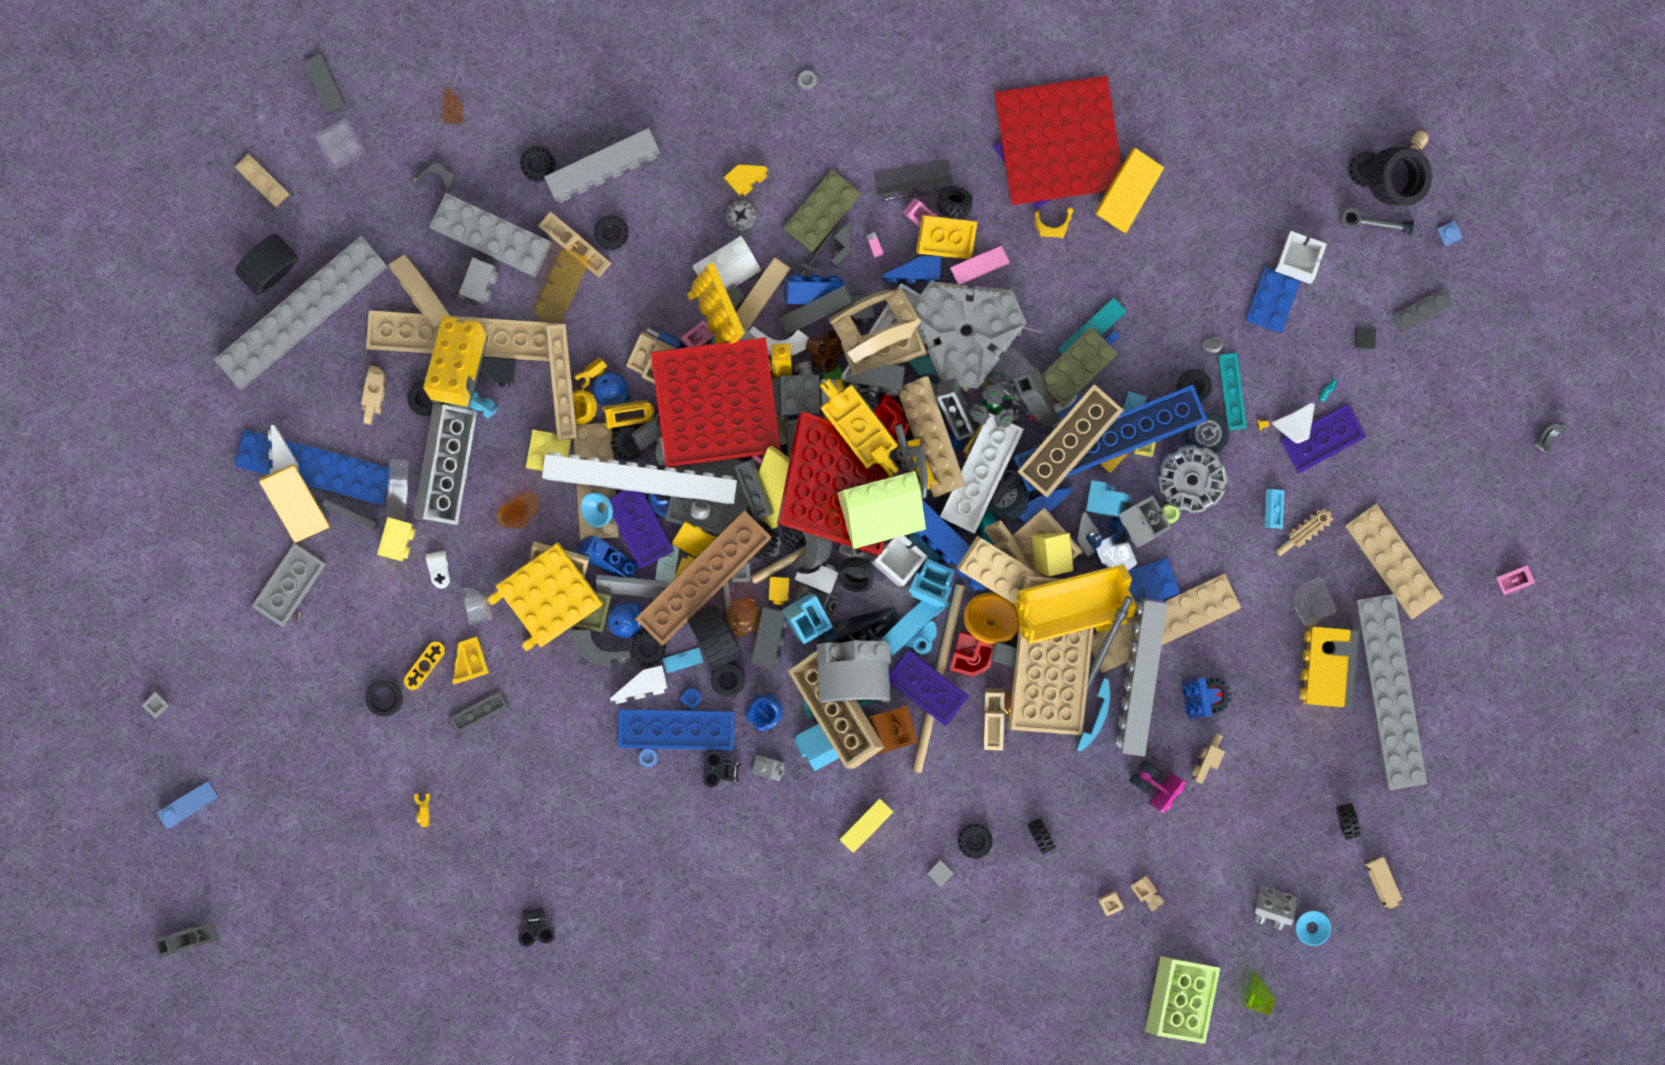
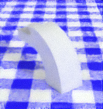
M752 327L749 331L753 338L766 337L768 356L771 357V344H791V357L806 350V342L809 339L808 336L798 329L792 337L782 341L769 338L755 327Z

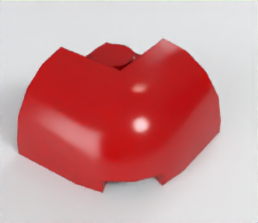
M885 393L878 399L879 404L875 408L874 414L898 443L895 426L902 424L906 436L909 424L906 423L902 414L905 412L890 395Z
M960 631L950 671L968 676H976L985 672L992 664L990 659L995 644L982 642L971 635V633Z

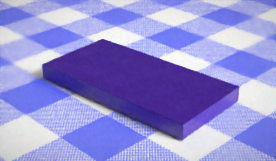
M1347 403L1312 422L1309 439L1298 444L1289 437H1285L1280 441L1299 474L1366 436Z
M624 490L609 498L613 509L612 517L640 569L674 551L643 492Z
M909 649L889 674L891 685L944 726L949 724L969 697L968 694Z

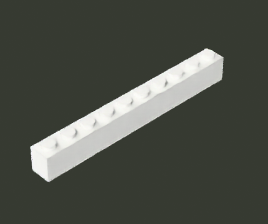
M550 452V455H545L542 478L546 480L734 505L737 480H733V476L722 475V478L714 477L715 474L703 472L702 476L695 475V471L684 470V473L676 472L675 468L665 467V470H657V466L646 465L645 468L638 467L637 463L627 462L626 465H619V461L607 460V463L599 462L600 459L594 457L582 460L580 459L581 456L569 455V458L561 457V453Z

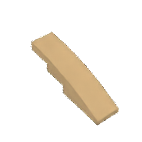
M552 212L538 225L598 278L611 265L605 257Z
M405 254L389 264V269L400 280L401 286L411 296L414 305L434 328L440 325L442 316L450 317L438 297Z
M776 257L736 312L743 329L746 327L749 330L791 269Z
M1001 520L986 525L984 532L993 541L995 547L1030 568L1018 544Z

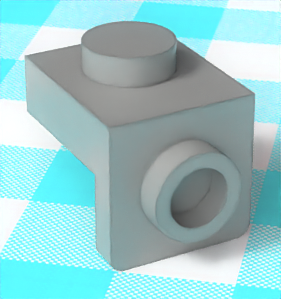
M756 755L751 773L780 781L784 772V762Z

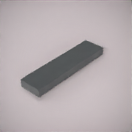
M845 285L780 317L779 321L785 334L790 335L796 332L797 329L800 330L854 302Z

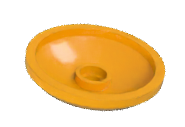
M983 593L975 596L968 602L964 611V623L967 630L982 642L995 644V642L1004 643L1012 639L1019 631L1020 621L1016 605L997 593Z

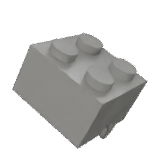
M473 257L458 297L484 305V302H488L492 293L490 291L491 284H495L498 278L497 269L493 265Z
M1153 495L1119 514L1121 523L1126 527L1132 542L1137 548L1172 529L1164 516L1165 510L1160 509Z

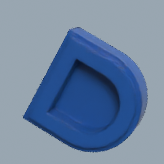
M688 688L678 700L694 711L701 702V693L696 688Z

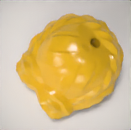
M583 389L573 392L576 425L586 424L595 416L597 402L594 395Z

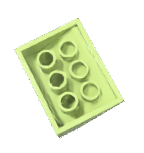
M915 471L837 493L853 549L926 529L921 490Z
M1160 956L1145 1032L1157 1036L1205 1043L1220 968Z

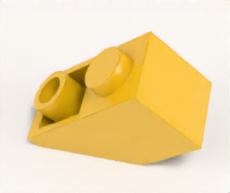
M737 165L724 177V180L738 196L742 194L746 196L753 189L752 185L756 181L761 183L767 177L768 169L765 166Z

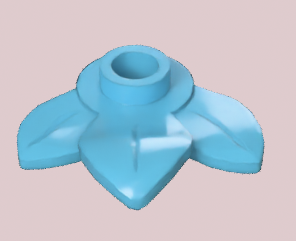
M928 622L907 641L905 646L914 648L918 654L929 653L932 649V641L937 636L935 622ZM922 641L926 643L925 648H922L920 646V643Z

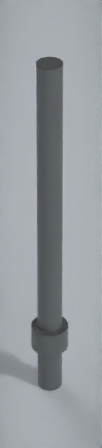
M1129 596L1125 597L1121 607L1117 609L1114 615V622L1089 671L1087 693L1122 621H1125L1128 615L1127 610L1133 600Z

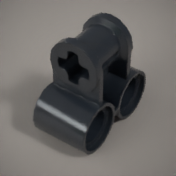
M711 751L706 755L705 762L707 766L712 768L703 776V782L707 787L717 786L720 779L739 782L738 772L741 763L723 762L721 754L717 751ZM712 754L719 756L720 760L716 765H711L708 761L709 756ZM731 767H733L732 776H730V774H731ZM710 773L717 776V781L714 784H709L706 781V776Z
M543 907L532 911L523 910L526 929L520 932L518 936L519 943L522 946L529 947L535 943L537 937L541 943H551L556 933L551 926H545ZM545 929L550 930L552 933V937L549 940H545L541 936L542 931ZM525 932L531 933L533 937L532 942L526 943L523 941L522 936Z

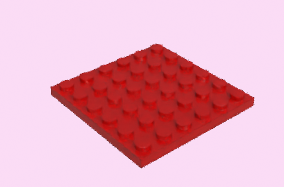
M1108 76L994 92L1011 206L1108 191L1122 167Z
M766 337L739 340L733 344L723 342L651 352L666 467L766 454L770 446H774L781 452Z
M800 412L777 524L852 547L837 493L891 477L888 476L880 464L875 463L866 468L830 420L806 412ZM884 541L856 549L875 555H882Z

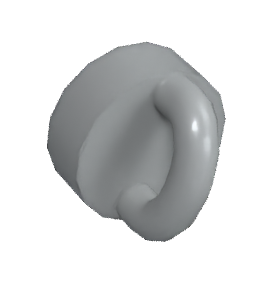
M704 500L694 501L691 505V516L695 519L707 518L710 514V504Z

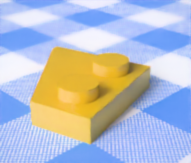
M478 637L458 643L453 685L489 673Z

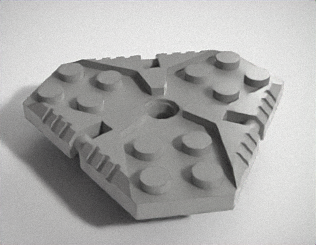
M930 281L913 304V308L921 320L917 327L924 344H927L929 348L928 353L940 381L943 382L956 378L959 387L978 389L1000 360V354L1006 352L1026 325V320L1013 291L1007 289L979 286L968 288V285ZM967 295L974 296L973 302L966 301ZM964 326H969L972 328V333L965 336L961 333V329ZM940 338L942 344L936 346L934 340ZM991 344L996 347L993 352L988 350Z

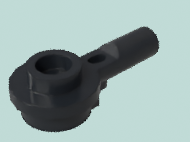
M1007 470L1003 473L1000 480L1002 484L991 499L996 505L1008 489H1012L1019 484L1020 475L1016 471Z

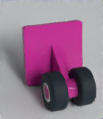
M1143 760L1139 765V768L1143 771L1139 776L1133 774L1129 782L1145 794L1152 788L1148 782L1155 786L1158 791L1149 804L1164 813L1171 808L1175 797L1182 793L1186 781L1171 773L1161 786L1151 778L1158 780L1162 772L1148 761Z

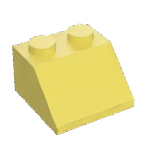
M533 430L526 468L543 471L545 455H550V452L561 453V457L568 458L571 439L558 441L557 434Z
M387 517L377 555L402 562L404 558L408 559L410 553L408 543L409 540H413L415 535L413 524Z

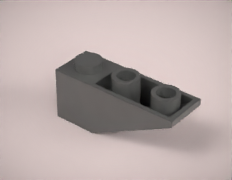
M885 364L846 378L844 386L848 387L852 384L856 390L862 388L867 389L871 393L884 391L886 394L893 396L898 393L902 394L905 367Z
M1038 368L1013 379L1021 399L1042 428L1060 421Z

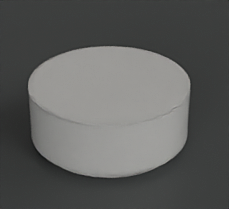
M804 70L798 75V84L802 89L809 90L816 85L817 78L814 72Z

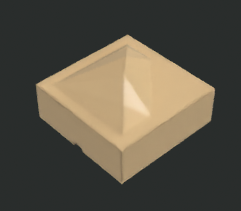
M1116 890L1098 898L1106 916L1124 909V905Z

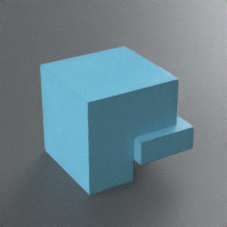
M1091 481L1086 511L1099 515L1119 517L1120 513L1126 511V505L1132 504L1133 497L1122 492H1115L1114 485Z
M927 559L921 573H916L909 589V592L912 593L911 596L938 608L940 606L944 607L952 589L949 587L955 570Z
M815 594L811 596L806 595L782 610L794 634L803 644L833 628Z
M820 724L798 734L793 739L802 757L807 756L814 771L839 758Z

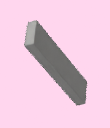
M597 575L596 591L656 598L671 582Z

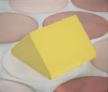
M1070 533L1032 534L1035 571L1037 573L1053 576L1074 570Z

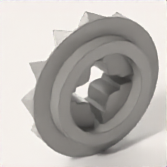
M740 200L728 206L726 221L734 230L745 231L755 223L756 211L749 202ZM746 209L744 216L748 220L741 218L740 220H738V222H736L738 216L734 212V210L736 212H742V210Z

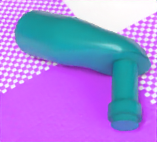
M1333 378L1332 383H1329L1322 390L1319 396L1320 401H1326L1329 393L1336 389V378Z

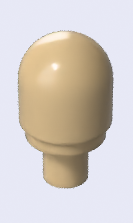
M1422 130L1417 131L1410 140V148L1423 149L1429 140L1428 134Z

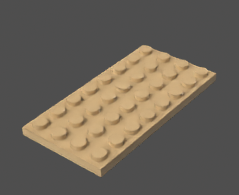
M1024 576L1023 589L1063 579ZM1019 623L1008 729L1082 735L1094 627L1029 644L1021 634Z

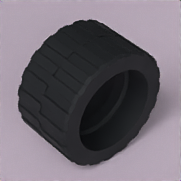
M1397 147L1383 149L1374 156V159L1369 164L1367 172L1369 189L1373 196L1381 203L1387 205H1414L1421 201L1428 194L1429 188H1431L1432 168L1429 160L1417 149ZM1399 159L1404 161L1409 172L1407 186L1400 194L1395 191L1391 182L1393 166Z
M272 234L256 245L239 262L235 273L255 295H260L274 286L292 269L298 261V256L278 234Z
M716 605L687 620L714 670L743 655Z

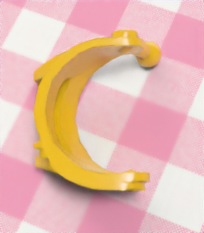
M1069 207L1067 209L1065 223L1057 228H1050L1042 224L1039 218V211L1037 210L1034 218L1040 237H1059L1063 239L1069 220H1071L1073 208Z

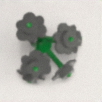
M993 373V375H988L987 380L994 381V385H987L986 390L982 393L984 398L982 405L975 404L969 410V413L973 416L975 422L985 424L990 417L987 410H994L997 413L994 417L996 426L1006 428L1012 421L1016 422L1020 418L1021 412H1019V407L1022 405V399L1016 385H1011L1009 395L1004 397L1005 393L1001 391L999 383L1007 384L1008 381L1004 378V375ZM1013 399V404H1017L1014 411L1011 408L1006 409L1001 406L1002 401Z

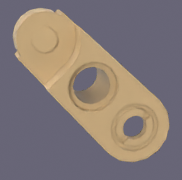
M372 365L368 369L361 401L362 410L365 411L363 423L372 425L375 413L381 414L386 391L385 372L380 367Z

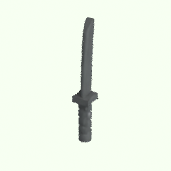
M835 228L822 243L808 264L803 263V268L799 275L806 277L808 272L813 270L811 268L812 264L834 235Z

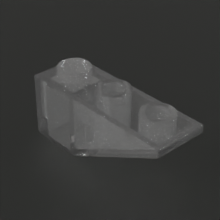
M389 459L387 517L406 519L409 475L408 460Z

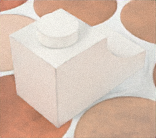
M826 564L825 567L821 565L820 569L814 573L802 574L797 572L795 580L831 594L839 572H836V567Z

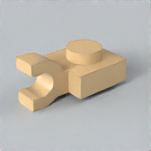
M1147 876L1130 886L1141 902L1146 900L1151 911H1154L1164 903V900L1159 895H1155L1157 890Z

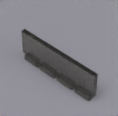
M949 160L874 173L877 196L881 195L882 202L896 200L895 192H898L899 199L914 197L913 189H917L918 196L932 194V186L936 185L937 192H940L945 186L949 187V183H953Z

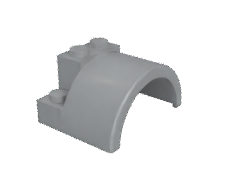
M854 640L845 643L817 644L820 702L878 700V703H886L890 701L889 664H891L890 644H887V641Z

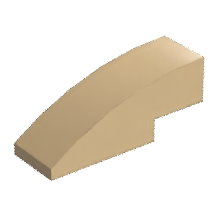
M985 688L984 750H1003L1004 688Z

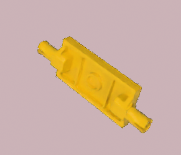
M829 378L825 380V383L823 381L819 386L830 399L820 406L821 410L866 468L875 463L880 464L888 476L891 477L893 472L896 473L899 470L889 458V453L898 446L897 442L852 384L844 390L838 391Z

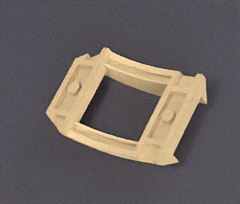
M902 289L884 290L854 302L829 318L848 355L856 365L866 356H871L895 342L906 338L910 339L915 328L921 322ZM886 300L900 325L864 341L851 316L875 303Z

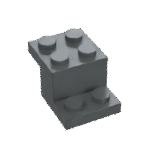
M819 375L780 376L779 379H772L777 418L798 417L800 412L812 415L820 414Z

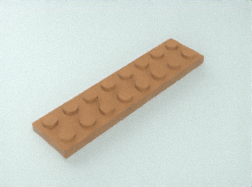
M744 510L635 619L663 646L772 537Z

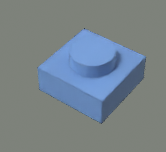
M1455 221L1436 229L1444 247L1463 238Z

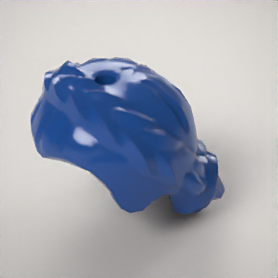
M603 373L593 383L592 393L601 406L622 404L630 400L626 381L616 373Z
M632 602L615 605L607 617L611 632L621 638H626L638 634L640 630L644 629L635 619L642 612L640 604Z
M771 694L757 695L750 702L745 716L749 722L753 723L757 730L763 732L779 723L783 715V707L781 702Z

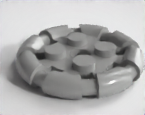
M1197 445L1182 446L1176 452L1169 453L1160 466L1161 473L1158 474L1159 489L1161 494L1165 495L1166 501L1180 511L1181 509L1187 510L1189 513L1203 512L1208 510L1209 506L1216 505L1224 495V486L1227 483V471L1224 464L1222 465L1219 461V456L1206 447L1204 449L1196 447ZM1194 455L1202 456L1201 461L1193 460ZM1183 457L1184 461L1179 465L1177 459ZM1211 464H1213V466L1215 467V470H1213L1212 472H1210V468L1208 467ZM1169 471L1174 472L1173 478L1168 476ZM1189 475H1196L1198 482L1190 484L1187 481V477ZM1212 481L1218 482L1217 487H1211ZM1173 487H1175L1178 491L1175 494H1173L1170 490ZM1206 494L1208 499L1203 501L1200 496ZM1184 497L1192 499L1191 503L1183 502Z

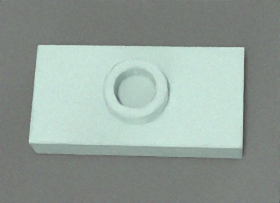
M671 544L674 551L658 559L655 580L666 582L674 580L680 548Z

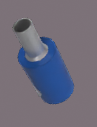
M650 328L646 330V334L675 348H679L682 343L681 340L664 331L658 333Z

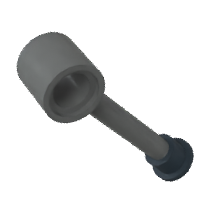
M1355 208L1343 211L1339 218L1340 224L1347 229L1354 228L1359 224L1398 229L1409 233V235H1412L1414 229V220H1411V222H1397L1363 217ZM1347 214H1352L1355 217L1354 223L1347 222Z

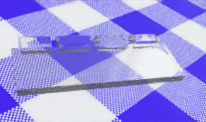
M854 570L846 572L848 575L854 578L867 577L866 575L861 574L862 572ZM877 571L875 572L873 586L867 591L852 592L843 588L840 583L837 587L838 590L884 608L894 607L896 612L902 615H907L911 611L916 599L909 592L910 584L906 583L901 589L897 588L898 586L886 575L883 582L879 581L882 573Z

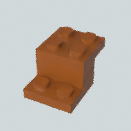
M908 706L867 717L885 747L875 755L918 743Z

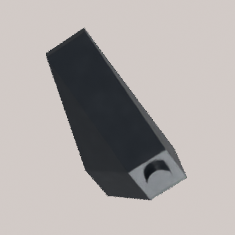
M894 607L835 621L831 623L833 628L819 635L821 644L845 643L854 640L871 641L876 636L882 637L898 623L896 610Z

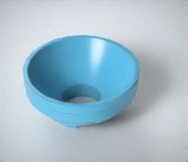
M598 492L590 493L581 502V513L589 525L602 527L610 522L613 509L611 502L605 495ZM600 502L605 504V512L601 511L599 507Z
M1308 911L1297 920L1296 934L1304 944L1318 946L1329 938L1331 924L1323 913ZM1310 922H1315L1318 926V930L1313 934L1308 933L1306 929L1307 924Z

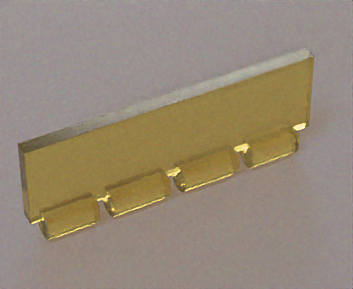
M571 249L569 252L561 250L556 262L561 264L562 267L554 265L548 277L554 284L546 282L540 294V297L546 299V301L538 299L533 309V312L539 315L538 319L547 323L561 324L590 263V258Z

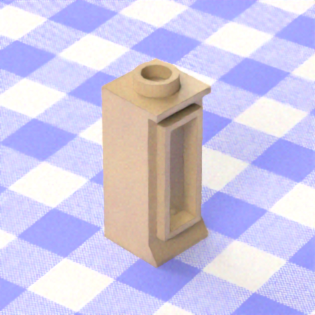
M1379 857L1365 863L1364 865L1369 868L1367 871L1380 901L1384 902L1382 906H1388V909L1398 906V901H1401L1402 897L1385 858Z

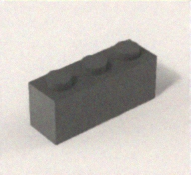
M956 378L937 383V399L956 439L960 440L974 436L976 422L969 413L970 408Z
M763 607L751 664L774 669L775 665L779 666L781 654H778L779 646L783 647L785 635H782L783 628L788 626V621L782 611Z

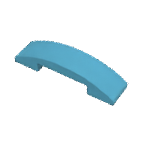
M921 601L881 641H887V644H890V653L894 656L907 644V641L934 616L936 617L950 603L946 601L944 607L940 606L938 608Z
M1103 678L1097 694L1098 697L1104 700L1091 734L1082 733L1076 749L1078 751L1085 749L1095 739L1106 719L1110 702V686L1106 678Z

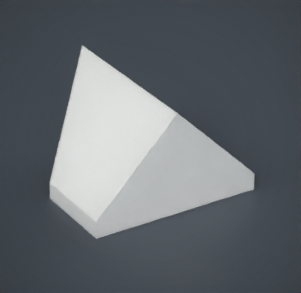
M1310 403L1272 422V424L1297 444L1309 439L1315 404Z

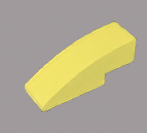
M879 798L840 838V841L854 853L893 811Z

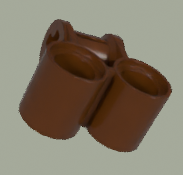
M835 330L829 331L821 339L816 336L810 337L805 346L808 352L814 354L812 364L826 372H832L836 368V358L844 353L841 346L842 341Z

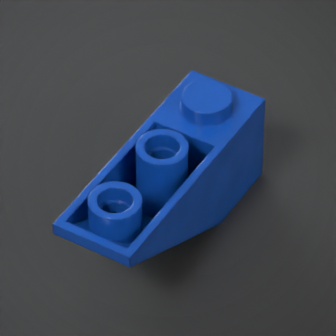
M921 256L883 274L882 279L886 280V283H898V280H905L906 284H917V281H924V284L927 285L930 281H940L941 257Z
M792 274L791 277H785L783 299L787 304H808L845 286V282L837 275H829L828 278H823L820 275L802 277L799 274Z
M596 535L583 538L576 552L589 556V564L618 577L633 578L638 569V564Z

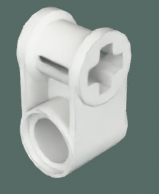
M445 550L426 554L431 581L437 588H445L450 582ZM440 574L442 577H445V580H442V584L436 581Z

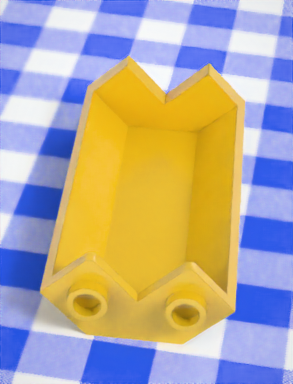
M1121 564L1018 591L1015 605L1018 611L1022 636L1031 644L1114 622V615L1117 609L1121 607L1125 597L1129 596L1133 599L1129 592L1132 578L1125 565ZM1134 599L1127 610L1128 615L1126 619L1134 617L1137 605Z

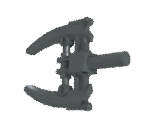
M896 425L895 429L900 448L893 449L889 453V458L903 472L914 471V468L919 469L921 497L926 498L928 474L924 446H907L903 425ZM912 457H916V462H913ZM899 470L896 473L893 472L892 477L899 476Z

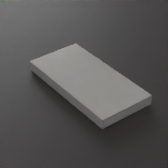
M293 543L252 604V607L284 628L326 566V563L298 544Z

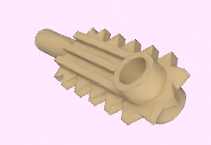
M1323 508L1321 511L1316 510V516L1310 515V520L1304 519V525L1298 524V530L1292 529V532L1288 533L1290 539L1275 550L1279 556L1283 555L1294 545L1301 548L1302 545H1305V539L1312 541V535L1318 536V530L1324 531V525L1330 526V521L1334 520L1331 517V512H1327Z

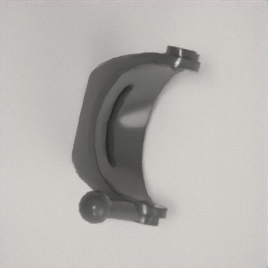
M435 161L426 167L421 174L412 176L411 179L413 182H417L427 172L439 174L445 183V191L441 196V199H443L445 193L449 194L451 192L454 174Z
M1564 422L1548 423L1533 443V446L1540 449L1545 455L1550 454L1549 448L1553 440L1562 430L1567 429L1568 425Z

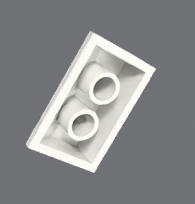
M742 236L692 266L698 276L706 265L714 262L727 292L733 284L737 286L762 271Z

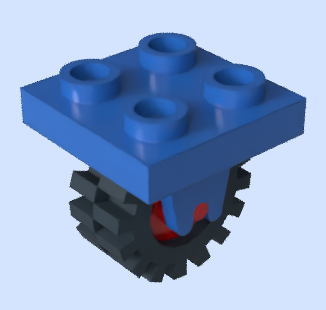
M1200 678L1182 681V693L1186 700L1185 710L1189 719L1212 716V713L1224 711V708L1229 706L1227 703L1231 702L1228 696H1232L1231 692L1228 693L1227 691L1230 687L1225 686L1227 683L1225 681L1221 682L1222 679Z

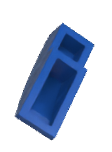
M1071 488L1053 491L1048 498L1044 495L1035 498L1028 503L1027 509L1018 518L1026 524L1043 508L1048 512L1052 511L1073 490Z

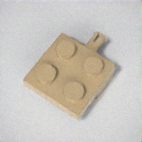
M642 332L626 367L642 374V378L655 384L651 352L677 348Z
M1215 733L1212 743L1207 745V748H1202L1199 758H1201L1200 764L1195 765L1191 773L1194 776L1193 781L1203 784L1209 768L1218 769L1225 751L1218 749L1223 736Z

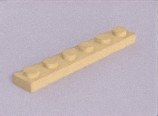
M566 324L546 326L557 438L558 441L577 439Z

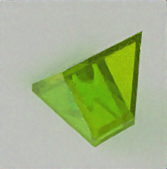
M1254 970L1242 1006L1270 1016L1276 997L1271 995Z

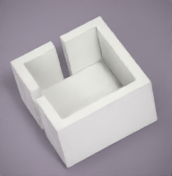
M1290 231L1286 237L1275 271L1311 284L1317 274L1326 243L1310 238L1305 246L1303 243L1307 236Z
M903 535L888 539L884 544L885 548H883L882 555H875L870 562L897 586H904L928 556L915 545L910 546L912 542Z

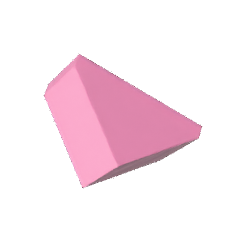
M701 321L682 336L681 341L687 347L705 345L714 335L708 330L707 324Z
M1528 565L1496 577L1504 595L1535 583Z

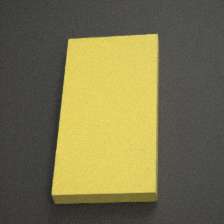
M770 446L766 451L758 473L774 513L760 519L774 529L778 527L777 521L790 459L774 446Z

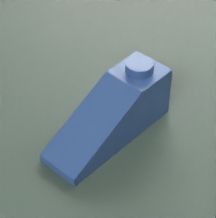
M209 781L158 811L157 815L166 829H170L217 799L218 796Z

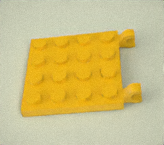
M713 262L706 265L691 284V292L687 293L690 301L695 298L698 299L700 312L707 319V328L715 337L714 344L723 342L733 344L745 332Z
M558 542L496 584L495 587L498 591L491 594L487 599L491 605H494L504 597L532 636L522 644L525 651H528L537 643L540 647L544 646L603 605L601 599Z

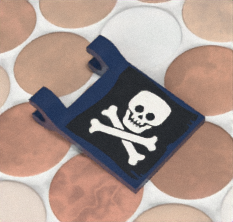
M1114 518L1109 521V526L1114 533L1104 539L1101 538L1098 532L1096 534L1091 532L1086 535V539L1094 548L1102 569L1124 564L1128 571L1138 565L1124 532L1121 518L1118 520Z

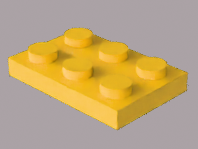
M922 215L916 253L971 259L977 221Z

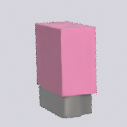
M873 232L866 235L874 258L882 256L883 251L876 233Z

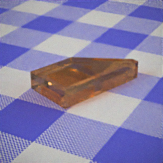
M445 87L443 123L462 124L464 105L448 87Z

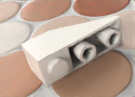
M271 425V430H268V440L272 441V449H269V459L273 460V468H270V474L293 463L298 469V462L275 425Z
M663 666L642 670L612 696L610 700L619 704L627 702L626 698L632 696L636 700L646 697L645 693L653 692V695L665 693L664 689L668 687Z

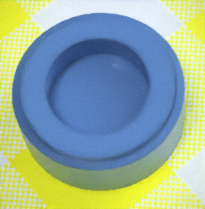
M643 749L639 753L638 759L644 767H652L656 764L658 755L653 749Z

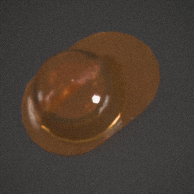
M527 492L505 503L497 512L498 523L505 528L516 530L525 527L529 519L539 509L538 497L533 493Z

